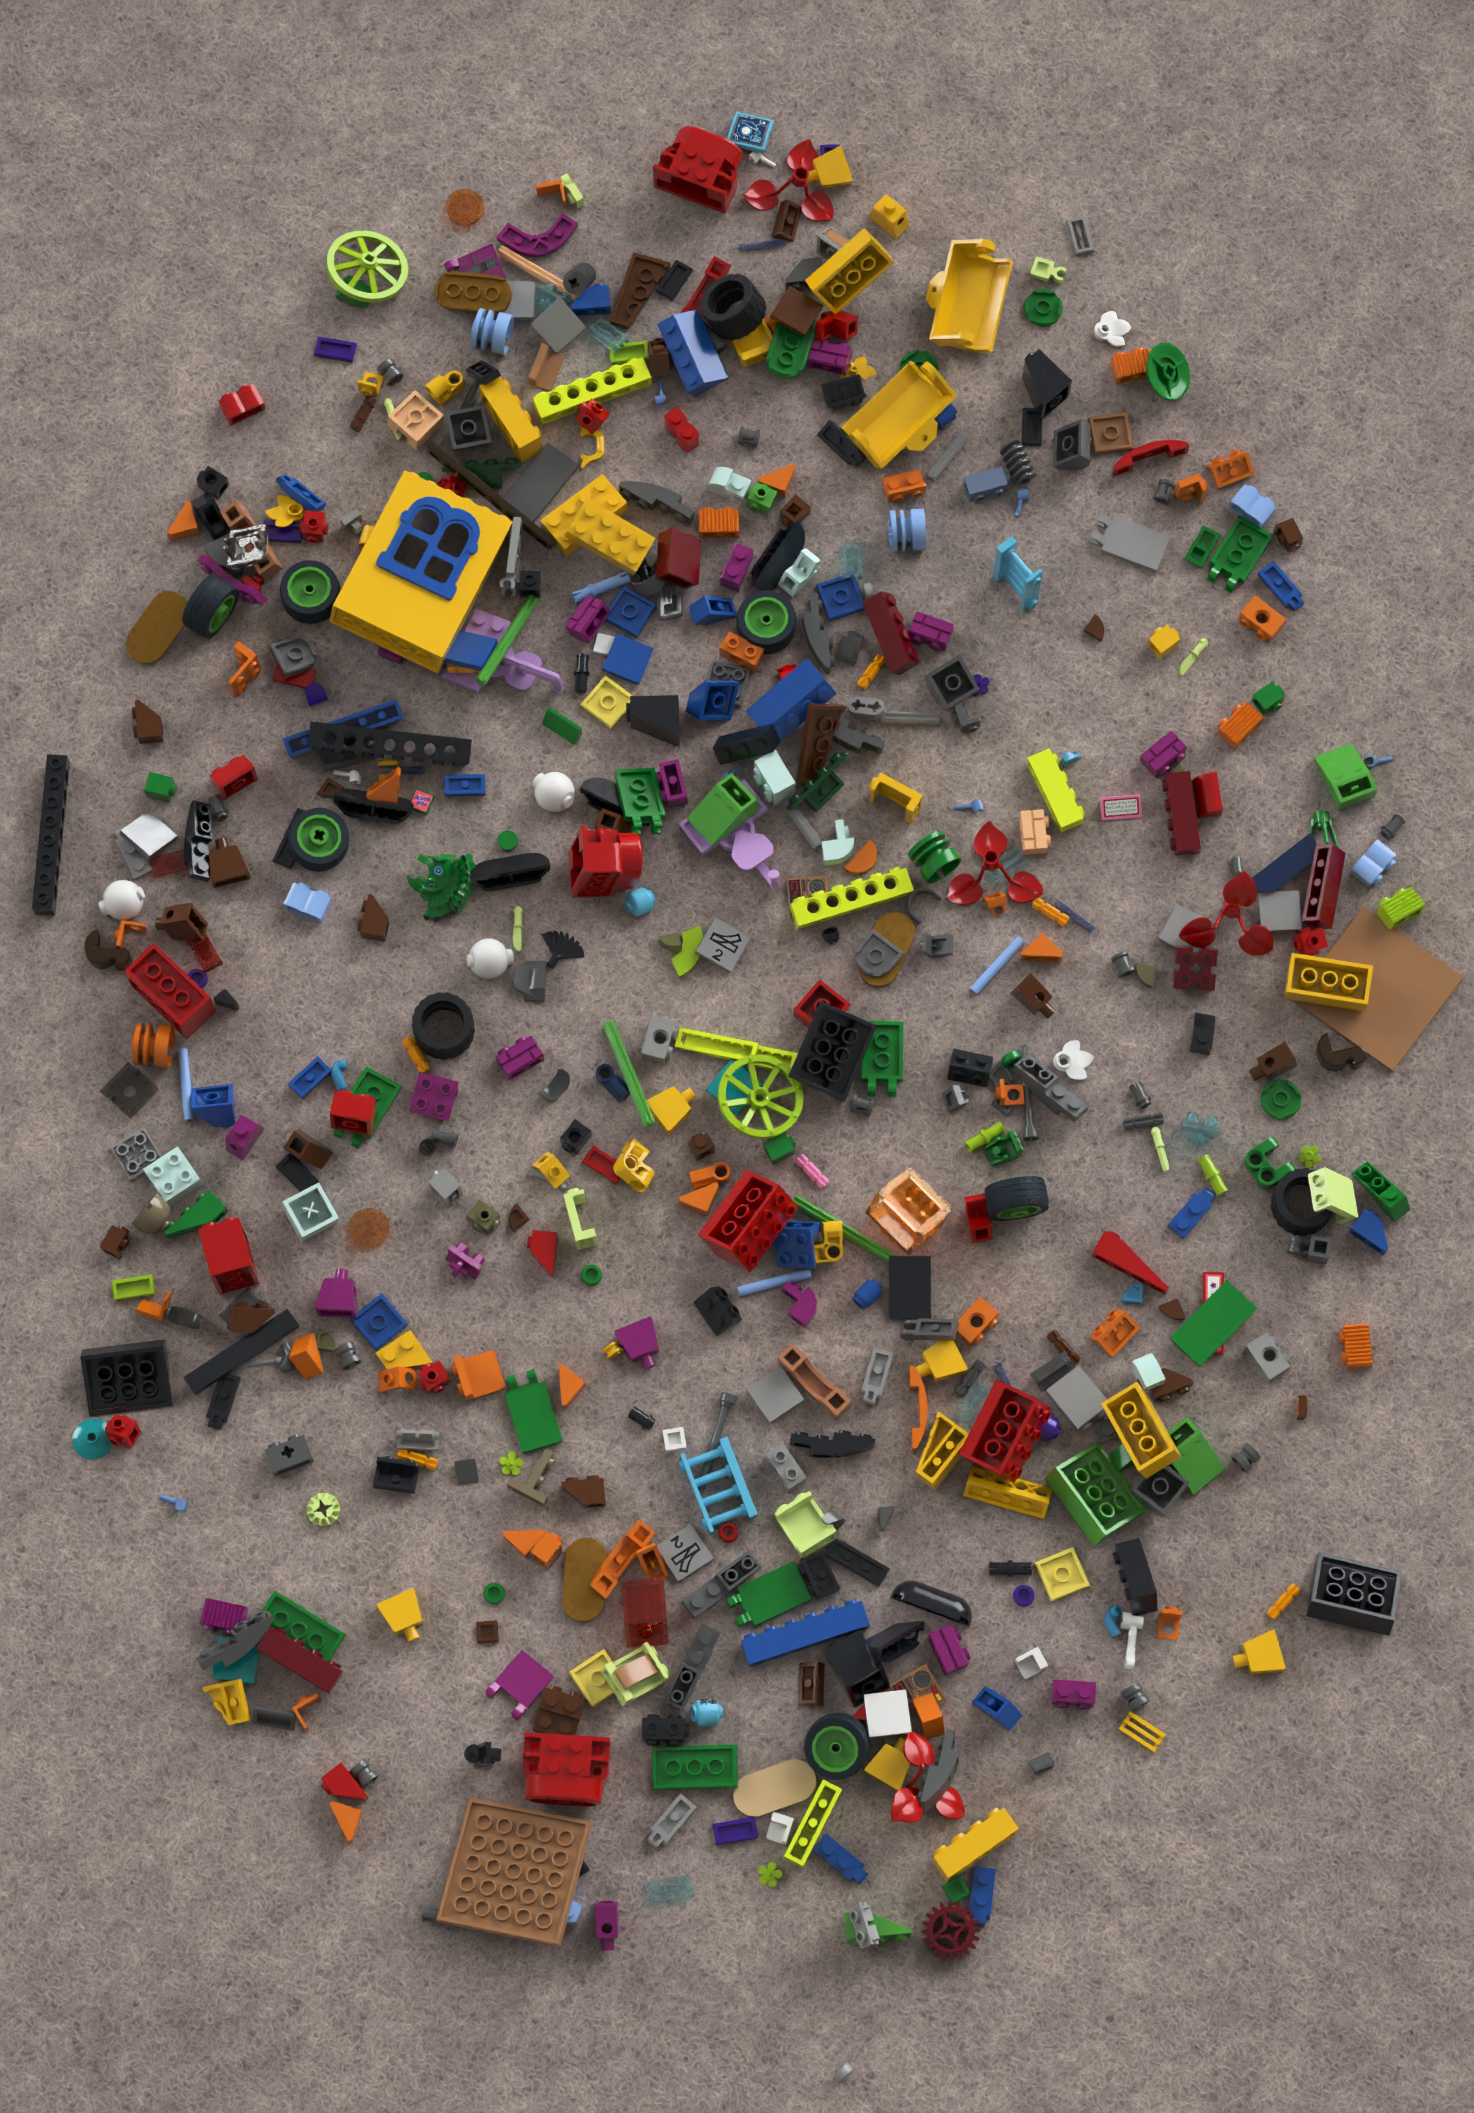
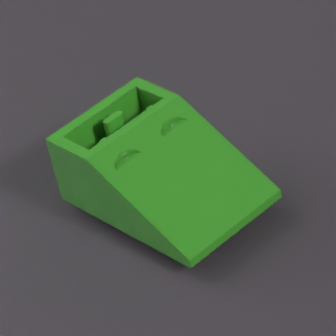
M1352 743L1314 757L1337 811L1375 797L1378 789L1370 771Z
M731 772L712 788L687 817V820L713 847L759 811L758 801Z
M1187 1416L1168 1431L1181 1455L1180 1459L1168 1466L1190 1482L1187 1488L1193 1495L1226 1469L1204 1436Z
M850 1912L845 1913L846 1943H851L853 1947L859 1946L853 1922L850 1920ZM872 1913L874 1920L868 1922V1925H876L880 1937L878 1940L879 1944L886 1943L888 1938H894V1942H906L908 1937H911V1929Z

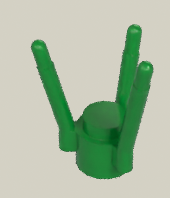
M1315 811L1313 819L1310 820L1309 833L1313 836L1315 827L1317 830H1323L1324 843L1328 844L1327 829L1329 828L1332 841L1339 848L1329 811Z

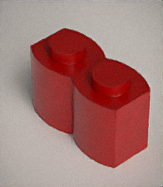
M254 384L244 385L239 388V391L226 393L218 400L219 406L230 426L265 410L264 402Z
M674 408L664 415L667 432L677 439V443L683 451L689 453L699 446L697 429L687 422L685 414L680 409Z

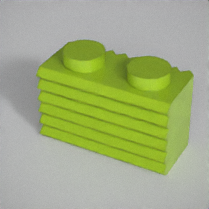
M1413 887L1406 890L1401 888L1394 894V897L1390 899L1388 897L1383 898L1378 903L1379 906L1376 913L1387 928L1392 931L1399 925L1420 915L1426 905Z

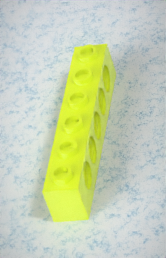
M643 357L639 359L633 358L623 365H614L609 370L595 372L585 379L579 378L571 384L559 385L552 391L540 392L533 397V405L543 425L576 413L578 407L583 402L587 404L591 398L596 402L603 403L652 385V378ZM626 374L633 375V377L629 379L625 378L624 376ZM607 381L615 382L613 385L605 384ZM589 388L596 389L594 392L587 391ZM572 394H576L578 396L575 399L569 398V396ZM553 401L559 402V404L555 406L551 405L550 403Z
M895 867L890 869L887 874L876 873L865 881L860 878L851 881V885L843 887V884L831 888L832 891L826 893L821 890L813 893V897L805 899L802 896L793 899V903L790 904V910L796 929L805 928L910 895L914 889L907 868ZM892 881L895 888L887 889L884 886V882ZM868 886L873 887L875 894L868 895L865 892V888ZM849 892L854 893L856 900H847L846 894ZM829 898L835 899L837 906L829 907L826 900ZM810 904L816 905L818 912L810 913L807 910V906Z

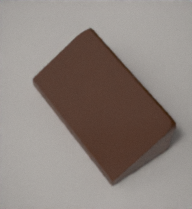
M787 199L780 203L771 237L794 242L802 212L801 206Z
M800 1663L799 1705L824 1706V1663Z

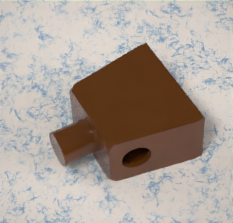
M227 838L217 839L215 841L217 850L209 852L210 878L213 888L251 879L237 845L229 846Z
M185 903L166 907L162 918L156 919L155 926L157 930H165L174 940L203 941L208 923L192 903Z
M1031 973L1010 993L1033 1015L1040 1011L1049 1019L1056 1012L1048 1003L1052 995ZM1035 995H1036L1042 1002H1037V1001L1035 1000Z
M1283 1042L1258 1057V1066L1249 1070V1073L1254 1081L1263 1076L1269 1081L1296 1067V1059L1287 1043ZM1275 1061L1273 1067L1269 1068L1266 1066L1268 1063Z

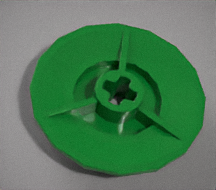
M1159 343L1154 346L1148 354L1146 363V375L1149 384L1160 397L1166 400H1177L1183 397L1189 388L1190 370L1185 355L1178 347L1171 343Z

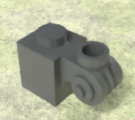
M1314 1235L1311 1236L1309 1241H1304L1300 1236L1289 1238L1288 1254L1293 1255V1257H1306V1261L1327 1264L1330 1257L1332 1239Z

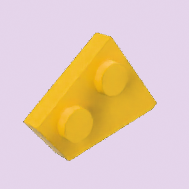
M411 1330L376 1352L377 1357L386 1369L398 1366L412 1368L433 1363Z
M241 1678L202 1687L203 1691L209 1693L214 1700L213 1705L222 1713L228 1725L251 1720Z

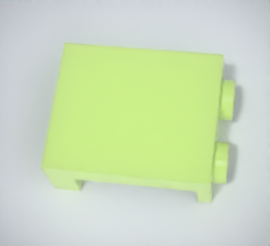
M1326 1167L1308 1174L1315 1212L1325 1209L1335 1212L1336 1222L1341 1225L1358 1218L1352 1180Z
M578 1188L570 1189L563 1196L576 1248L581 1250L596 1246L597 1239L594 1228L581 1230L575 1205L586 1203L584 1190H579Z
M810 1491L797 1495L793 1502L788 1505H781L777 1508V1512L774 1513L777 1522L801 1558H807L838 1538L834 1526L831 1524L826 1525L822 1522L824 1514L814 1501Z
M645 1642L640 1648L617 1661L605 1664L601 1670L622 1707L661 1686L669 1678L668 1669L663 1663H660L657 1658V1651L648 1642ZM649 1654L659 1673L624 1690L614 1671L641 1656Z

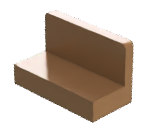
M542 343L528 376L529 385L551 391L564 357L551 353L549 345Z

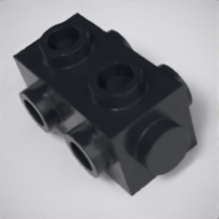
M648 1714L647 1718H642V1742H646V1745L658 1746L659 1742H667L668 1746H680V1742H685V1737H689V1724H685V1718H681V1715H668V1718H660L658 1714Z

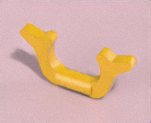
M581 427V437L592 435L587 429ZM598 430L592 435L596 437L597 451L591 456L581 454V469H585L589 463L600 460L604 456V436Z

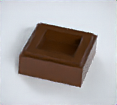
M1298 1395L1297 1420H1304L1307 1416L1306 1395Z
M497 1620L476 1622L478 1644L499 1642Z

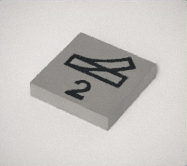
M715 917L695 954L731 973L750 937Z
M691 1524L657 1545L661 1557L678 1582L714 1560Z

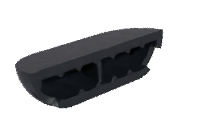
M791 522L792 526L784 531L781 528L752 568L751 575L753 577L751 582L757 588L763 591L775 589L785 570L790 568L799 556L805 544V532L799 522Z
M599 777L590 778L582 783L580 793L584 794L589 800L587 803L591 807L599 811L603 808L623 816L619 793L615 783ZM642 823V826L648 827L651 823Z
M344 789L335 792L333 795L334 803L344 815L389 824H399L411 815L414 807L410 800L398 797L397 803L368 800L366 797L367 791Z
M525 853L487 860L475 865L470 871V880L473 885L483 888L484 891H495L534 884L541 881V878L550 871V862L545 855L540 853Z
M909 1580L897 1585L890 1597L970 1627L972 1621L971 1608L963 1598L918 1581Z
M924 1621L896 1623L868 1638L865 1641L868 1653L878 1661L892 1662L919 1645L917 1639L919 1630L924 1631ZM912 1632H916L915 1636L911 1639H905L907 1635L911 1636Z

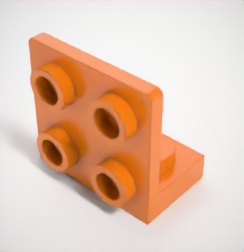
M240 641L233 647L235 657L238 660L237 663L241 668L228 681L231 694L234 697L238 693L241 695L245 692L248 686L247 683L251 679L254 680L260 674L259 669L261 668L257 654Z

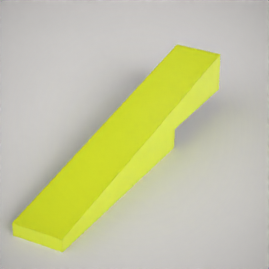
M679 1028L675 1048L729 1061L731 1059L737 1061L749 1055H768L781 1060L790 1068H792L798 1055L795 1052L759 1046L756 1042ZM686 1035L685 1043L682 1044L681 1039ZM754 1064L755 1067L770 1071L774 1068L765 1064Z

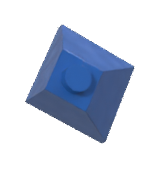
M704 681L689 693L686 712L698 720H731L740 682Z
M233 1084L192 1088L191 1112L213 1127L228 1128L236 1123Z

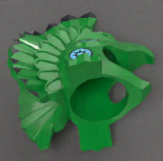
M441 853L440 857L419 854L415 857V859L427 865L429 870L427 879L422 876L414 879L409 874L407 875L409 885L415 891L421 893L420 896L424 901H429L428 909L423 915L425 920L432 918L436 922L441 917L447 918L450 913L455 915L458 911H462V906L467 903V899L474 890V885L470 880V871L475 867L473 855L469 853L466 855L462 854L460 859L454 860L456 855Z

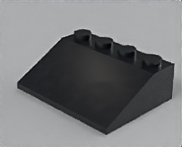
M820 1001L788 1077L844 1102L877 1025Z
M165 1339L82 1350L80 1358L89 1416L172 1406Z
M1319 1552L1306 1616L1389 1636L1395 1621L1402 1572Z

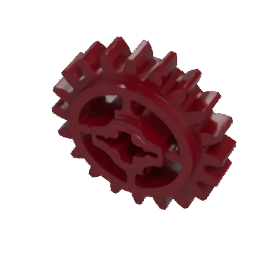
M951 1901L948 1902V1907H945L941 1902L940 1910L932 1907L934 1915L926 1913L930 1921L922 1922L923 1925L927 1926V1929L922 1930L921 1933L928 1935V1937L923 1939V1942L931 1943L927 1950L935 1948L934 1956L936 1957L939 1953H942L941 1958L943 1961L947 1955H949L951 1962L954 1961L955 1955L962 1960L963 1952L968 1956L970 1955L969 1947L976 1949L972 1942L980 1941V1938L975 1936V1933L981 1932V1929L974 1927L979 1923V1920H972L975 1915L974 1912L967 1914L968 1906L961 1910L960 1902L955 1907H953ZM949 1913L958 1914L966 1921L955 1923L952 1921ZM942 1916L943 1927L934 1933L935 1923ZM949 1925L953 1928H960L954 1932L955 1936L953 1937L949 1934H943L948 1930ZM969 1929L967 1940L960 1946V1934ZM937 1940H949L953 1949L940 1946Z

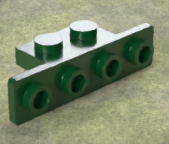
M505 458L504 462H497V459H486L485 463H477V460H468L462 465L490 488L495 489L503 488L501 468L521 467V461H517V458ZM442 466V472H451L445 466ZM467 485L466 490H473Z
M846 752L834 754L829 759L831 763L827 767H821L815 773L817 777L813 781L811 779L802 786L803 790L799 794H794L788 800L789 804L786 806V809L788 811L793 810L804 800L814 812H817L844 785L833 770L848 754Z

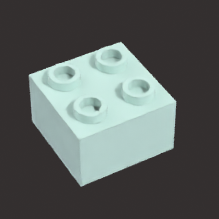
M776 750L754 761L753 772L755 775H753V778L758 786L762 785L764 789L763 795L768 803L772 802L775 807L785 798L792 797L795 794V781Z
M178 1146L143 1169L154 1188L170 1206L203 1185Z
M319 1182L282 1201L281 1207L301 1242L338 1223L339 1217Z

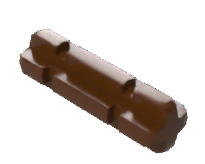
M372 396L365 397L364 405L361 404L354 417L355 420L353 419L350 428L354 431H361L362 423L366 422L372 411L371 407L373 408L376 404V399Z
M1056 1330L1051 1331L1047 1335V1339L1054 1343V1347L1059 1353L1065 1351L1074 1365L1080 1361V1357L1073 1353V1349L1063 1338H1060V1334Z

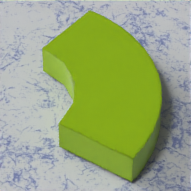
M700 925L681 933L683 940L682 951H679L677 955L671 958L679 978L689 973L700 958L699 955L695 954L703 939Z

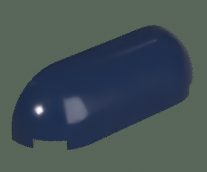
M1311 833L1252 877L1256 890L1260 892L1277 890L1313 861L1317 844Z

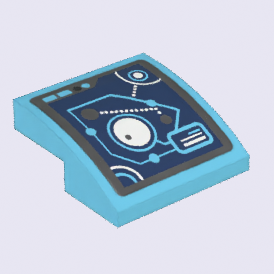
M736 112L727 139L735 143L739 148L764 153L774 120Z

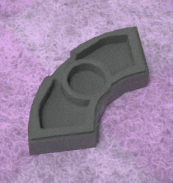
M998 1061L989 1076V1081L993 1084L994 1090L995 1087L999 1086L1000 1079H1004V1085H1015L1009 1070L1004 1068L1003 1064ZM1014 1089L1010 1090L1007 1094L1010 1100L1014 1101L1016 1098V1090ZM996 1096L991 1106L1007 1117L1014 1106H1000L999 1099H996Z

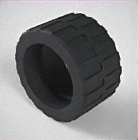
M728 274L714 281L707 288L700 302V311L718 336L725 340H735L748 336L762 323L766 314V302L745 275ZM738 301H741V303L735 309L728 313H725L730 306H732L734 303Z
M448 992L428 995L419 1002L412 1015V1029L419 1048L425 1054L432 1056V1058H439L441 1060L456 1058V1056L463 1054L470 1047L474 1039L475 1026L471 1009L457 995ZM439 1010H450L457 1013L463 1023L462 1030L458 1036L445 1042L430 1039L424 1031V1024L432 1013Z
M1298 1168L1294 1169V1171H1289L1279 1180L1271 1198L1273 1218L1280 1227L1293 1235L1307 1236L1315 1234L1324 1228L1332 1216L1333 1212L1325 1209L1314 1218L1302 1219L1292 1215L1284 1204V1196L1288 1189L1296 1185L1310 1187L1308 1174L1316 1170Z

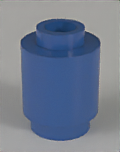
M949 404L934 419L938 423L937 429L944 428L956 419L957 411L952 404Z
M867 1279L854 1292L852 1300L863 1310L866 1307L869 1308L882 1295L881 1284L875 1279L872 1281Z

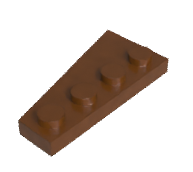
M633 252L610 319L611 325L626 329L631 327L670 268V262Z
M808 703L796 779L797 783L805 784L810 779L813 781L817 777L815 773L825 765L827 751L831 750L835 730L838 731L841 714L845 713L847 706Z

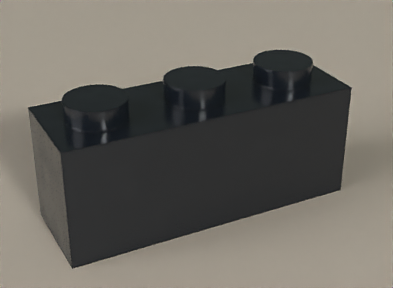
M773 723L719 736L713 746V750L720 765L772 753L779 744L780 739Z

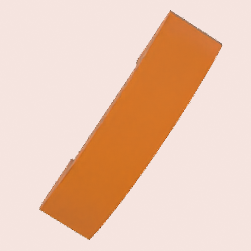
M910 1366V1390H918L919 1427L911 1429L912 1452H916L925 1433L928 1404L922 1379L916 1368Z
M639 1519L605 1558L589 1586L606 1599L617 1585L618 1578L636 1556V1551L644 1548L656 1532Z

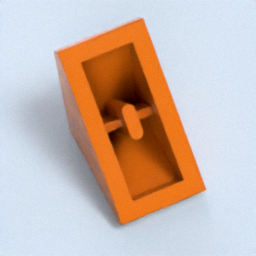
M794 463L757 478V483L767 484L771 489L777 491V495L785 498L795 475Z
M186 501L167 532L168 539L171 541L199 534L192 505L189 501Z
M399 766L367 789L366 797L368 800L397 803L401 768Z
M1042 933L1022 951L1021 961L1062 962L1063 953Z
M715 1182L680 1196V1205L708 1216L719 1191L718 1183Z
M314 1333L295 1339L289 1358L304 1379L324 1373Z
M558 1364L562 1408L567 1409L586 1387V1384L565 1365Z
M546 1530L503 1531V1536L510 1545L527 1558Z
M655 1543L636 1551V1557L649 1585L669 1577Z
M932 1692L912 1699L923 1737L927 1740L944 1734L943 1715Z
M334 1801L330 1802L329 1804L349 1844L352 1843L363 1814L362 1810Z

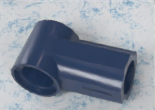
M609 1064L598 1066L595 1076L596 1081L618 1103H621L630 1095L627 1084L614 1072V1069ZM602 1071H608L611 1076L607 1079H602L599 1074Z

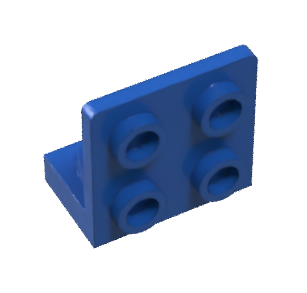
M788 1221L774 1240L778 1268L814 1269L816 1267L813 1237L822 1230L821 1222Z

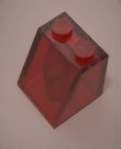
M652 1578L649 1580L621 1582L627 1648L641 1647L645 1642H648L650 1646L669 1644L664 1579Z

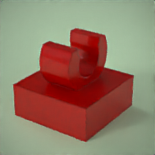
M256 573L251 579L246 574L241 579V583L255 587L262 594L261 586L264 584V577Z

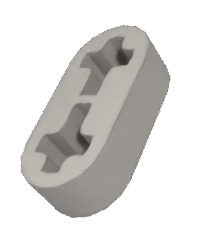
M855 697L848 704L852 715L858 718L881 719L887 713V708L880 699ZM859 704H861L862 707H859L858 710H856V709L854 708V707H858Z

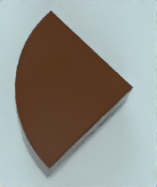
M1095 614L1084 632L1100 642L1104 636V625L1102 620Z
M328 777L317 792V795L331 798L335 792L344 790L345 787Z
M517 1203L513 1206L509 1215V1223L513 1232L530 1220Z
M1179 1299L1158 1306L1160 1311L1171 1319L1183 1320L1186 1318Z

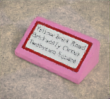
M1141 795L1100 798L1102 821L1142 818Z

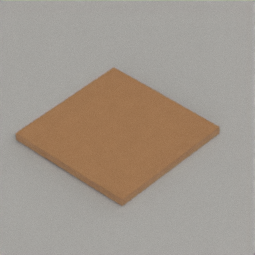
M1363 907L1325 958L1373 966L1366 1010L1358 1011L1292 1001L1353 1045L1363 1047L1368 1056L1393 1072L1462 981L1463 976L1398 930L1393 929L1390 931L1377 915Z
M469 1798L437 1914V1923L561 1947L593 1823L587 1820Z

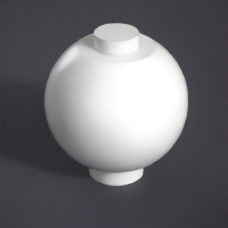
M549 772L545 775L540 773L533 780L535 799L544 810L560 812L573 804L575 789L572 781L566 775L559 772Z
M115 881L106 888L103 900L99 901L100 911L105 917L111 915L117 920L132 919L141 911L145 894L141 887H138L131 881Z
M491 938L482 939L475 943L466 958L468 967H471L477 976L484 979L499 977L505 972L508 965H513L514 961L512 949H505V946L500 941Z

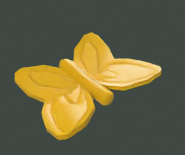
M864 355L856 358L854 364L850 362L847 375L840 374V379L860 374V377L866 380L870 376L877 375V373L871 366L867 365Z

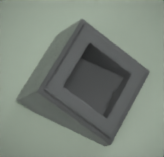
M475 1458L455 1461L458 1484L479 1481Z
M894 1506L879 1507L878 1522L880 1532L884 1531L894 1511Z
M1049 1753L1029 1760L1030 1766L1036 1775L1053 1768L1055 1764Z

